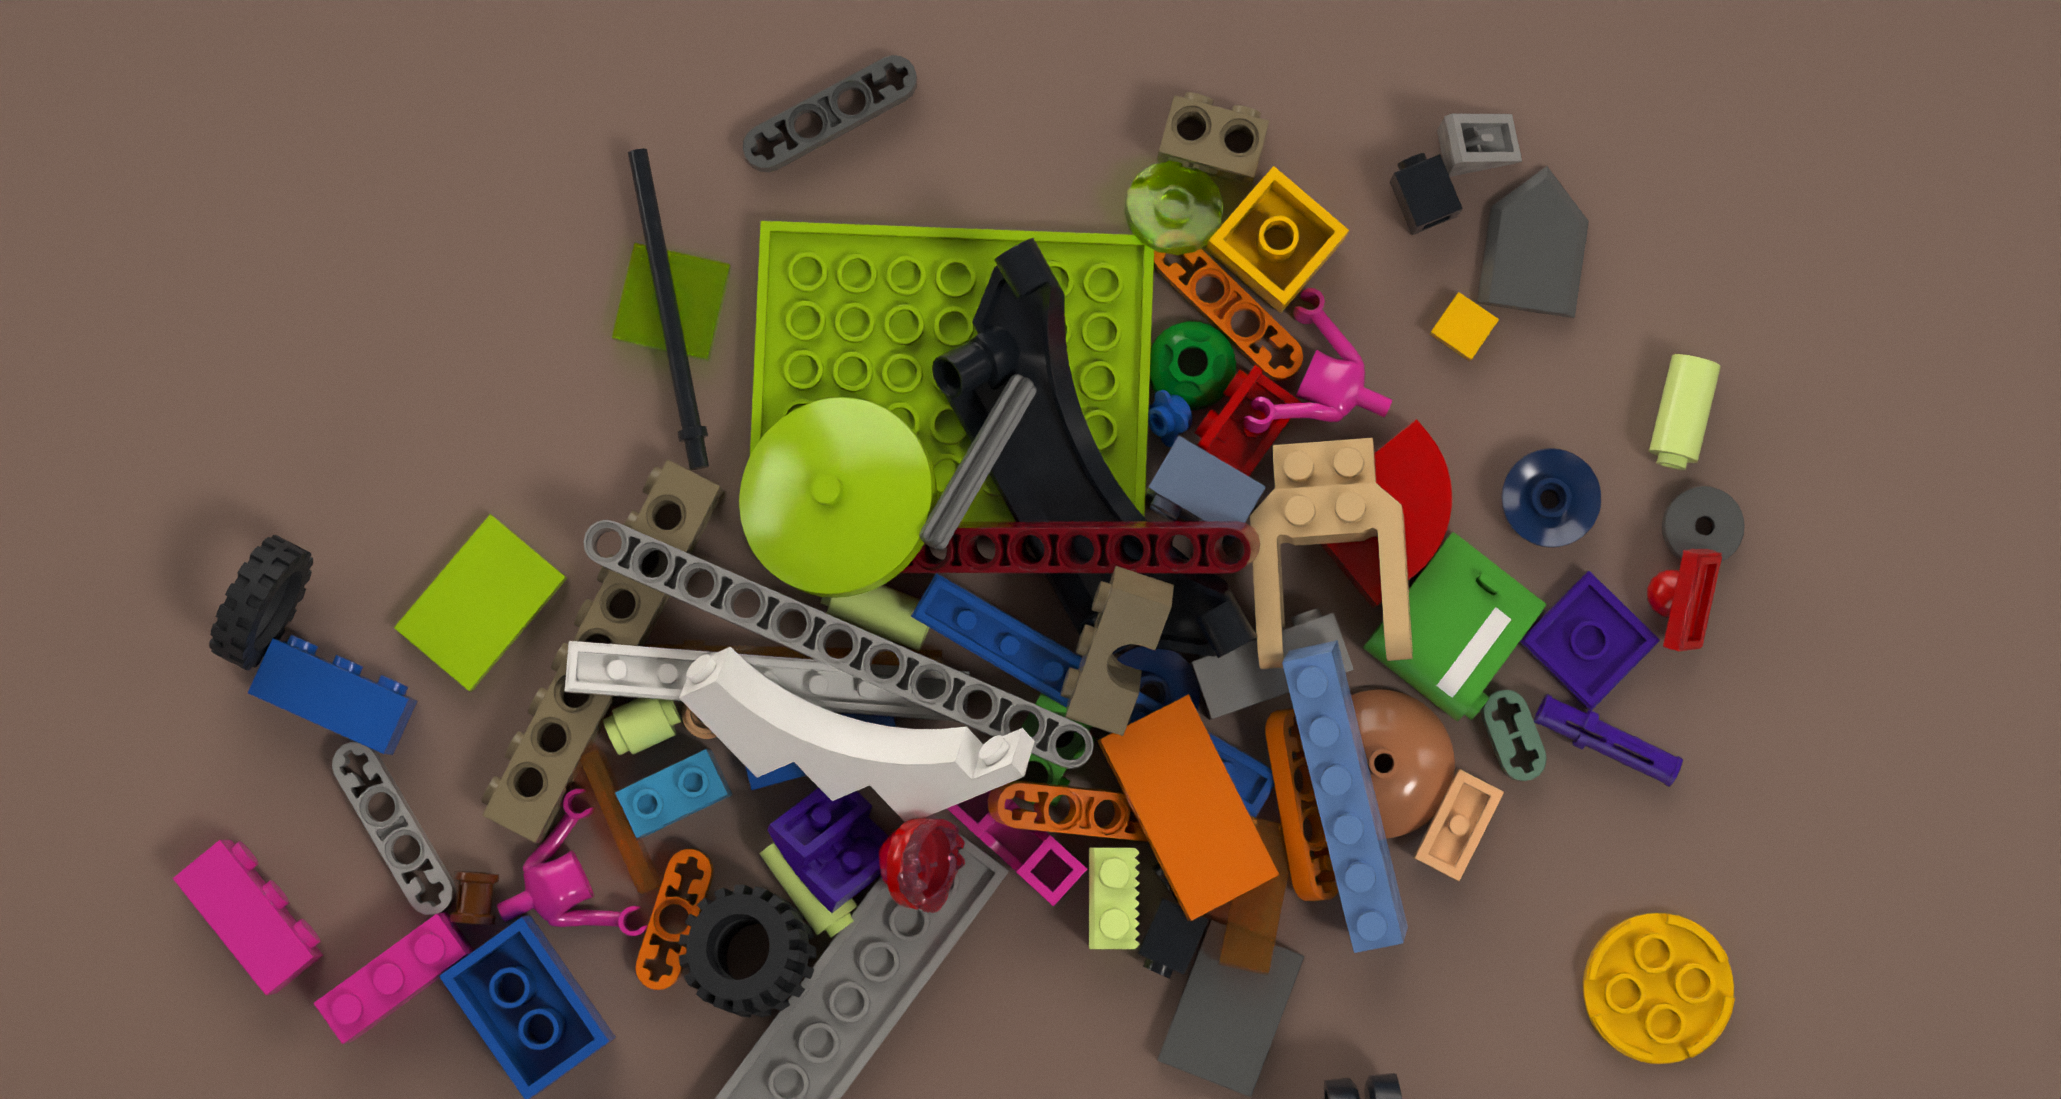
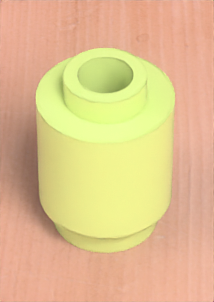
M650 698L634 699L613 709V715L603 719L608 736L619 755L628 751L634 755L677 735L674 725L681 722L673 700Z

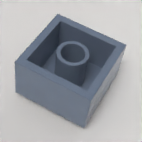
M1178 436L1150 483L1145 497L1152 501L1149 509L1168 521H1177L1178 517L1185 521H1238L1245 523L1266 487L1181 436ZM1225 535L1222 543L1230 547L1236 536Z

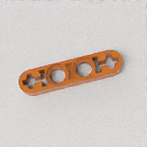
M1179 232L1166 233L1160 237L1154 245V267L1157 272L1254 366L1257 365L1264 370L1263 375L1279 382L1289 380L1295 376L1303 361L1302 348L1297 340L1190 237ZM1166 245L1173 249L1179 245L1183 246L1186 249L1183 259L1192 269L1197 260L1204 265V267L1194 272L1188 285H1184L1179 280L1185 277L1187 272L1178 263L1175 262L1169 267L1164 264L1166 252L1163 248ZM1203 277H1215L1222 283L1224 294L1217 302L1206 303L1197 296L1196 284ZM1239 311H1250L1258 318L1259 329L1254 335L1241 337L1233 331L1231 319ZM1267 328L1276 334L1268 340L1276 350L1280 351L1285 347L1291 350L1292 353L1288 359L1290 364L1293 365L1291 368L1287 369L1280 365L1273 369L1269 365L1272 355L1263 345L1258 354L1250 348L1262 339Z
M1294 709L1276 710L1268 717L1265 732L1292 884L1295 893L1304 901L1331 900L1339 890ZM1296 752L1297 758H1293L1292 753ZM1297 768H1299L1303 775V789L1301 792H1298L1294 784V773ZM1306 817H1308L1312 825V837L1309 842L1303 834V822ZM1311 851H1314V857H1310Z
M1015 780L991 790L988 797V810L991 817L998 823L1013 828L1148 842L1139 822L1129 820L1130 811L1133 812L1124 793L1120 791ZM1064 795L1069 801L1070 810L1064 820L1055 823L1049 816V805L1055 797ZM1015 796L1025 801L1034 802V811L1019 808L1010 811L1005 809L1006 799H1014ZM1110 800L1115 808L1114 818L1109 825L1099 827L1094 819L1095 809L1100 802Z

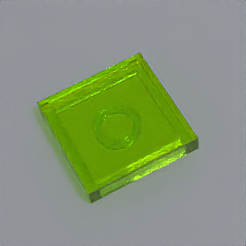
M634 243L612 339L667 352L646 245ZM667 250L687 355L691 358L709 361L731 265Z

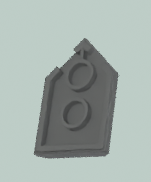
M1548 166L1491 206L1477 304L1575 318L1589 221Z

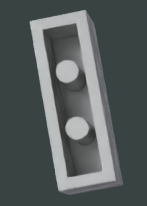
M1319 608L1292 617L1291 620L1294 627L1282 630L1284 658L1289 650L1338 640L1345 672L1354 670L1334 613L1322 617ZM1257 637L1220 658H1217V656L1199 655V660L1190 663L1195 672L1200 687V695L1209 720L1289 693L1284 668L1260 669Z

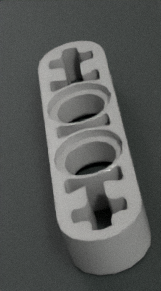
M358 742L342 745L332 759L334 775L409 903L416 911L424 915H435L445 912L452 906L456 898L454 881L376 750ZM351 752L356 756H367L368 762L363 765V770L369 780H375L380 776L383 781L382 784L367 788L360 796L356 792V788L365 786L363 780L357 773L347 774L345 767L351 763L348 757ZM381 792L390 795L395 803L393 815L383 822L375 820L368 810L371 798ZM404 835L414 837L420 845L418 858L410 864L399 862L393 852L396 841ZM428 861L431 862L433 869L423 871L431 884L442 883L444 890L439 893L441 903L437 906L433 901L423 902L420 895L426 889L419 876L414 877L410 882L406 876L408 872L421 869Z

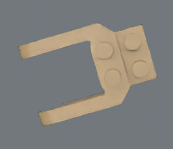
M1373 438L1273 445L1275 489L1250 515V526L1255 529L1260 539L1259 553L1255 560L1252 561L1257 650L1260 669L1283 668L1282 627H1285L1280 545L1282 543L1299 546L1365 541L1374 536L1378 537L1386 658L1387 661L1413 659L1404 514L1402 505L1376 484Z

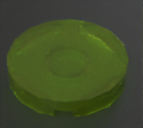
M1168 161L1152 164L1139 172L1127 191L1124 209L1129 229L1142 244L1157 252L1172 255L1196 252L1207 245L1209 239L1220 227L1224 205L1218 186L1205 172L1197 168L1193 171L1182 167L1183 163Z

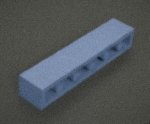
M1338 640L1289 650L1282 664L1353 951L1357 953L1403 944L1408 925Z

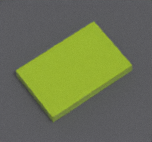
M489 514L396 624L394 629L463 687L472 692L567 580V577L497 518Z

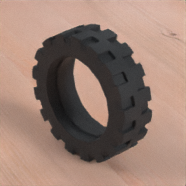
M273 535L272 538L267 537L263 540L261 547L257 546L252 551L248 563L244 562L237 572L238 578L234 584L231 582L225 593L227 598L223 604H220L215 617L218 619L212 625L210 635L213 637L209 641V648L212 649V653L247 671L261 663L262 657L265 656L272 638L281 639L285 633L286 624L288 621H292L297 611L295 609L297 603L302 601L306 592L304 586L310 580L312 573L309 570L313 565L311 552L277 535Z

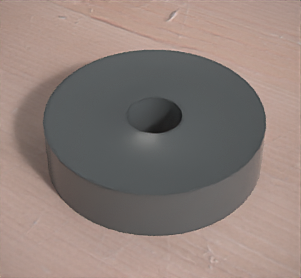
M1695 487L1679 494L1666 508L1662 520V534L1665 544L1670 552L1680 561L1682 560L1683 550L1710 549L1722 553V562L1735 553L1744 536V517L1739 505L1729 494L1714 487ZM1698 518H1705L1710 522L1711 531L1707 536L1700 535L1696 531L1695 523Z

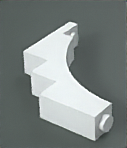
M731 647L711 656L704 654L697 658L687 670L686 675L688 678L679 697L757 778L795 762L832 801L870 785L904 822L913 818H925L1024 777L1035 742L1023 728L1004 736H994L983 744L967 726L948 729H910L884 726L843 716L816 706L788 692L749 665Z

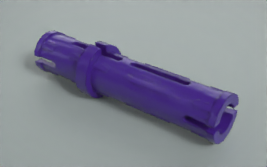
M1546 694L1534 717V723L1541 724L1572 739L1573 746L1582 750L1585 746L1625 766H1629L1663 782L1668 787L1675 781L1683 763L1681 757L1674 756L1636 736H1632L1599 720L1598 713L1591 710L1584 713L1552 698L1549 694ZM1567 721H1570V722H1572V723H1574V724H1576V725H1579V726L1577 727V726H1575V725H1573V724H1571V723H1569V722H1567ZM1614 743H1616V744H1618V745H1621V746H1623V747H1625V748H1627V749H1629V750H1631V751H1633V752H1635V753H1637V754H1640V755H1642V756L1648 758L1649 760L1644 759V758H1642V757H1640V756H1638V755H1636V754H1634V753H1632V752H1630V751H1628V750H1626V749H1623V748H1621V747L1615 745Z

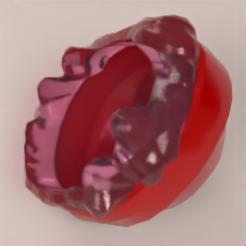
M913 818L904 822L884 841L879 850L880 873L894 902L903 907L921 909L927 913H935L941 910L947 901L949 889L953 884L955 876L959 869L965 865V859L959 853V850L964 848L965 842L958 834L959 827L941 818Z

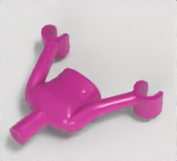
M1316 288L1303 290L1300 295L1301 299L1313 304L1315 309L1307 310L1300 306L1295 307L1293 311L1295 320L1302 324L1314 323L1343 360L1332 358L1316 350L1296 394L1297 397L1309 402L1273 405L1265 397L1255 398L1251 403L1252 408L1263 412L1266 418L1259 420L1252 416H1245L1243 421L1245 428L1252 433H1262L1269 428L1272 420L1287 418H1308L1326 422H1339L1356 405L1385 418L1393 400L1364 387L1365 365L1352 344L1324 312V296Z
M571 790L563 800L564 816L545 841L539 845L523 864L525 891L498 903V911L505 922L534 909L549 925L555 927L614 926L619 927L628 936L641 935L646 932L648 925L638 930H633L627 924L629 913L640 909L641 906L627 907L622 912L587 909L567 912L576 904L594 897L588 878L573 850L558 859L545 862L559 849L578 820L587 818L594 812L595 807H592L582 813H577L572 807V800L575 796L587 790Z

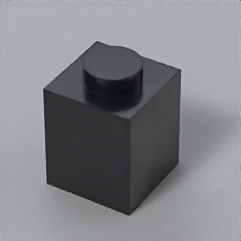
M1420 153L1397 164L1399 171L1394 172L1389 182L1411 235L1458 217L1463 208L1440 154L1427 159L1425 153Z
M1161 897L1137 951L1138 954L1146 957L1143 967L1169 979L1174 970L1185 974L1209 919L1200 916L1192 921H1188L1181 906Z

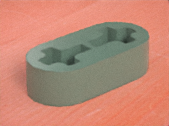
M1501 690L1492 693L1481 709V717L1500 768L1512 780H1533L1544 770L1547 758L1528 705L1524 698L1515 691ZM1503 698L1506 705L1515 704L1517 707V713L1511 716L1515 729L1514 733L1509 734L1503 720L1494 721L1491 712L1498 709L1497 700ZM1518 737L1524 751L1533 750L1536 759L1529 762L1530 771L1524 773L1521 767H1512L1510 764V758L1516 756V750L1512 739Z

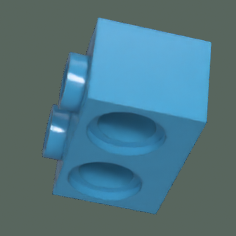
M705 749L615 792L636 838L649 836L733 795L712 750Z

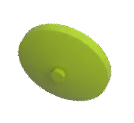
M829 398L815 401L793 410L775 423L758 442L749 457L741 481L739 494L740 518L744 534L753 553L774 576L793 588L811 595L831 598L849 597L884 585L902 572L915 558L924 544L919 536L920 531L937 503V484L933 464L925 446L915 432L899 417L889 410L865 400Z

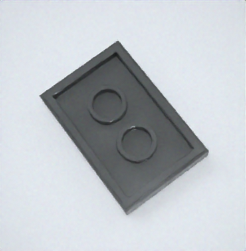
M1210 919L1157 1061L1251 1097L1305 956Z

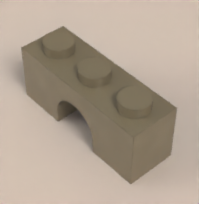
M1118 566L1114 569L1110 583L1100 582L1092 605V610L1099 612L1094 627L1084 625L1076 649L1077 654L1083 655L1078 670L1069 667L1060 696L1068 698L1065 718L1121 736L1124 735L1139 695L1142 670L1120 663L1112 653L1117 648L1129 644L1156 650L1172 607L1173 584Z

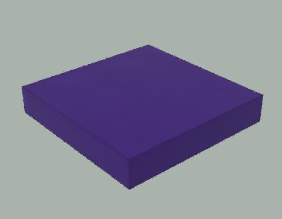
M1587 571L1524 635L1519 643L1587 710L1592 711L1653 649L1660 639L1590 571Z

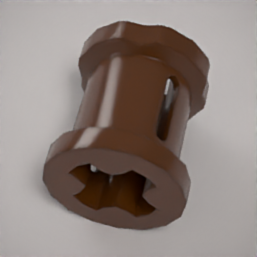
M455 871L454 879L459 881L456 912L451 913L450 921L469 924H495L496 917L491 914L493 885L499 882V874Z

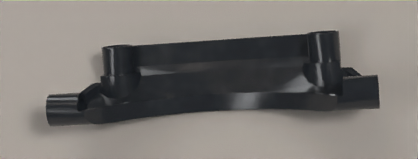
M1030 238L994 259L997 265L994 267L972 321L978 335L967 343L935 358L932 365L934 380L946 396L971 443L974 441L1013 375L1019 374L1034 382L1037 392L989 473L1016 522L1147 521L1120 487L1105 463L1084 418L1069 366L1065 335V294L1034 238ZM1028 535L1027 543L1036 559L1041 560L1045 552L1044 544L1038 537ZM1077 535L1074 541L1075 551L1080 557L1090 560L1094 554L1093 543L1086 536ZM1126 535L1123 542L1124 551L1132 559H1141L1144 552L1142 542L1133 535ZM1173 546L1177 556L1189 560L1187 556ZM1045 573L1079 636H1081L1085 624L1094 627L1099 612L1093 611L1092 605L1101 581L1110 583L1113 573ZM1139 573L1174 585L1172 607L1156 649L1212 657L1217 656V658H1220L1257 637L1231 588L1219 576L1213 573ZM1132 644L1121 646L1113 651L1112 654L1114 655Z

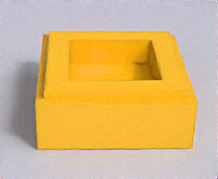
M1458 292L1429 335L1470 362L1499 319Z

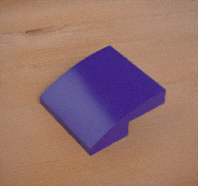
M817 788L772 822L767 831L795 874L811 893L833 913L881 875L879 850L889 836L869 818L873 806L857 791L832 801L820 788Z

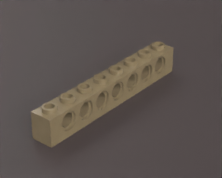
M667 459L662 469L655 466L643 488V493L647 494L648 497L640 513L633 510L624 525L692 555L725 490L721 486ZM667 504L678 505L682 512L680 523L671 530L660 529L656 520L658 511ZM657 551L659 556L658 566L653 572L645 574L647 577L656 578L664 574L668 566V560L664 552ZM601 567L597 581L603 584L594 601L587 598L582 604L574 621V625L580 628L573 641L591 642L598 636H607L612 644L644 647L670 596ZM621 592H631L636 600L634 612L627 618H616L611 610L613 598ZM565 642L558 650L552 662L551 669L556 671V674L548 690L541 687L530 704L528 713L534 717L525 734L518 731L508 746L505 758L509 759L510 763L502 778L498 776L493 777L482 798V803L487 805L482 816L534 843H543L563 805L566 794L570 791L604 725L603 719L609 716L618 696L590 694L588 701L581 707L573 708L568 704L565 697V681L569 644ZM552 724L561 725L567 736L565 745L557 752L548 751L542 741L545 729ZM530 768L537 769L543 777V787L533 797L526 796L521 791L519 785L521 775Z

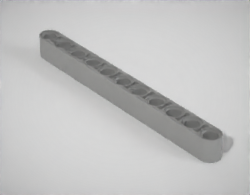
M611 520L597 521L585 533L583 543L588 557L613 572L991 737L1004 736L1011 733L1009 725L1012 717L1018 712H1031L1039 722L1038 732L1032 737L1035 742L1031 754L1060 767L1068 769L1078 768L1085 764L1092 755L1094 745L1091 734L1085 727L1072 720ZM610 531L618 532L622 541L619 552L613 557H601L597 551V542L600 536ZM651 552H664L668 560V566L664 574L656 578L647 577L642 567L645 557ZM700 571L710 572L714 579V587L711 593L703 598L692 597L688 588L692 575ZM746 591L757 593L761 603L758 612L750 618L738 617L734 610V602L737 596ZM798 611L806 617V630L797 638H786L780 631V621L788 612ZM844 631L850 634L853 639L852 651L844 658H832L826 652V641L834 632ZM883 651L896 654L900 663L897 673L888 679L876 677L871 667L874 657ZM935 671L944 676L946 688L940 697L930 700L920 695L917 684L924 673ZM976 691L988 694L993 703L990 714L984 719L979 720L968 717L963 707L966 697ZM1069 731L1077 732L1085 741L1083 755L1071 761L1063 759L1056 751V740L1061 734Z

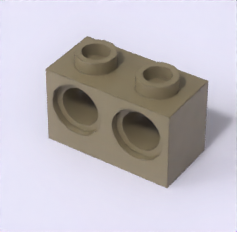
M1187 92L1184 98L1174 95L1157 161L1252 186L1270 121L1261 119V112L1250 107L1233 105L1231 111L1213 106L1214 100L1201 94ZM1184 120H1195L1202 125L1204 134L1201 138L1194 141L1185 140L1179 135L1177 126ZM1240 132L1250 139L1252 147L1245 153H1234L1226 147L1224 139L1231 133Z

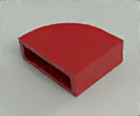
M1417 419L1374 453L1376 484L1402 505L1408 580L1416 575L1436 553L1446 534L1452 510V486L1447 464L1438 445ZM1370 537L1365 541L1320 544L1372 608L1378 606L1382 602L1378 537Z

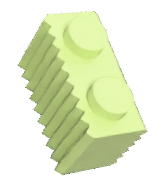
M1089 847V949H1136L1140 945L1136 940L1140 933L1135 929L1140 924L1135 919L1140 914L1135 909L1140 904L1135 899L1140 894L1135 889L1140 884L1135 879L1139 874L1135 869L1139 864L1135 857L1140 852L1134 847Z

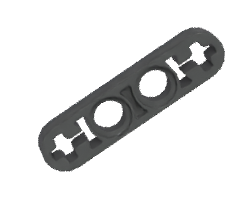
M891 55L884 57L757 125L747 133L743 141V151L747 162L752 168L760 172L769 173L776 171L905 102L913 96L917 88V75L914 66L908 59L902 56ZM894 68L898 74L903 72L908 74L903 78V89L896 91L893 85H889L879 90V96L883 101L877 104L874 103L871 89L864 82L872 78L874 87L881 85L887 80L886 71ZM857 90L865 96L866 105L859 114L847 115L838 108V100L845 91ZM805 113H814L823 121L821 132L816 137L810 139L799 136L795 131L797 119ZM786 124L790 139L797 147L789 150L786 141L773 148L774 158L766 160L763 155L754 157L752 153L758 150L756 141L765 137L771 143L782 138V133L778 127Z

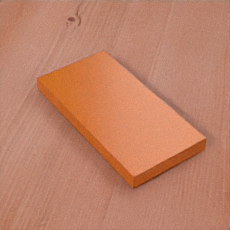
M1189 694L1127 725L1123 736L1111 733L1097 740L1188 921L1206 914L1279 875Z

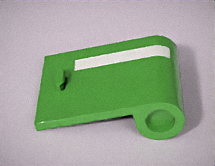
M1453 531L1409 588L1413 659L1387 661L1383 621L1364 644L1363 649L1458 722L1464 715L1472 720L1489 699V696L1483 692L1547 604Z

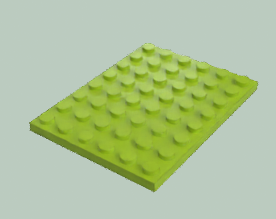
M761 221L750 456L764 434L781 418L799 407L829 398L865 400L877 404L899 417L922 441L933 464L938 502L972 443L946 396L934 380L932 372L933 361L936 357L967 343L978 335L972 321L994 267L997 265L994 259L1010 248L1030 238H1034L1065 294V335L1069 366L1084 418L1113 476L1134 506L1145 517L1155 236ZM989 474L961 522H1016Z

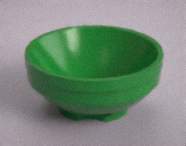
M1193 321L1175 324L1165 329L1151 346L1149 383L1154 392L1165 390L1170 395L1181 396L1187 402L1191 411L1207 409L1218 403L1225 396L1223 394L1235 377L1236 359L1234 350L1228 339L1211 325ZM1188 348L1201 350L1207 357L1206 370L1201 375L1195 377L1182 373L1178 367V357L1182 351Z

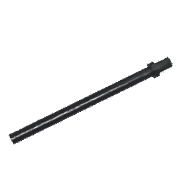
M645 148L635 149L628 152L682 427V430L677 432L679 442L685 443L690 470L709 467L704 438L708 437L707 426H701L648 151Z

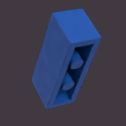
M290 635L288 642L272 638L248 694L382 754H394L417 704V700L405 695L408 686L384 675L380 676L378 683L360 675L363 669L362 665L339 655L335 656L333 662L318 657L315 653L319 646L297 636Z

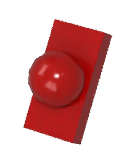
M1710 549L1683 550L1679 570L1667 569L1659 572L1651 579L1647 587V601L1653 611L1665 618H1669L1663 647L1675 651L1695 650L1703 647L1722 560L1721 552Z

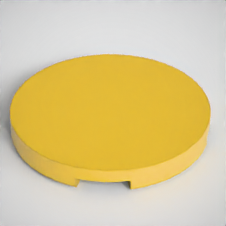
M1647 913L1628 918L1612 927L1601 937L1587 960L1583 976V999L1589 1019L1605 1042L1621 1054L1632 1059L1650 1064H1667L1693 1058L1717 1040L1731 1017L1735 998L1733 975L1728 962L1729 958L1711 933L1687 918L1666 913Z

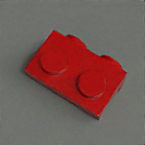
M1257 365L1252 368L1249 374H1246L1241 369L1223 393L1230 398L1229 402L1220 414L1211 409L1194 433L1201 438L1197 444L1199 448L1248 477L1291 419H1274L1266 431L1252 433L1244 426L1245 416H1252L1259 420L1266 418L1263 412L1252 408V401L1258 397H1265L1273 405L1302 403L1263 375L1264 370Z

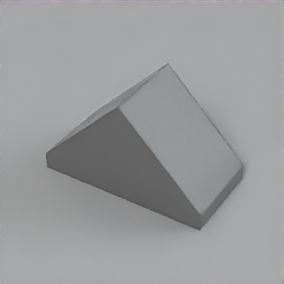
M1452 113L1444 116L1437 129L1443 162L1449 177L1522 162L1512 114Z

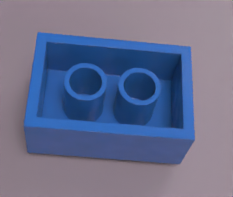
M531 915L521 917L439 976L524 1099L533 1098L616 1038Z

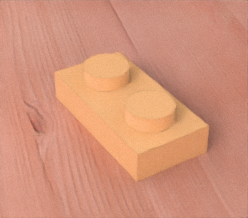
M1457 769L1413 858L1456 881H1460L1504 792L1461 769Z

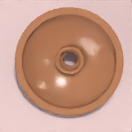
M1379 689L1353 694L1351 697L1386 838H1394L1411 833L1434 817L1452 782L1455 760L1450 737L1434 712L1425 704L1407 694ZM1379 754H1386L1392 760V767L1387 773L1378 772L1374 766V760Z

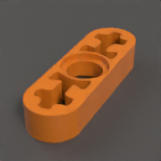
M681 850L672 856L667 865L636 961L637 977L643 985L650 989H666L674 985L681 977L683 967L680 966L679 955L687 954V948L681 946L680 952L672 947L669 948L666 964L672 966L673 970L671 975H662L659 981L652 979L653 970L646 967V962L648 959H656L663 945L652 943L654 934L669 942H679L680 934L689 935L692 927L689 925L683 932L678 934L670 933L663 928L661 914L667 906L671 904L680 905L686 909L688 915L692 914L696 917L702 911L697 904L707 897L714 875V867L709 856L700 850ZM691 857L698 859L697 868L704 871L703 878L693 879L687 894L698 895L695 905L684 897L668 896L670 886L676 890L681 889L684 875L677 872V867L679 863H688Z

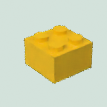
M1273 166L1209 239L1206 251L1281 314L1342 244L1349 229Z

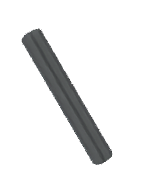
M1015 374L1009 379L922 527L919 536L926 545L937 550L946 548L1037 392L1034 382L1019 374Z

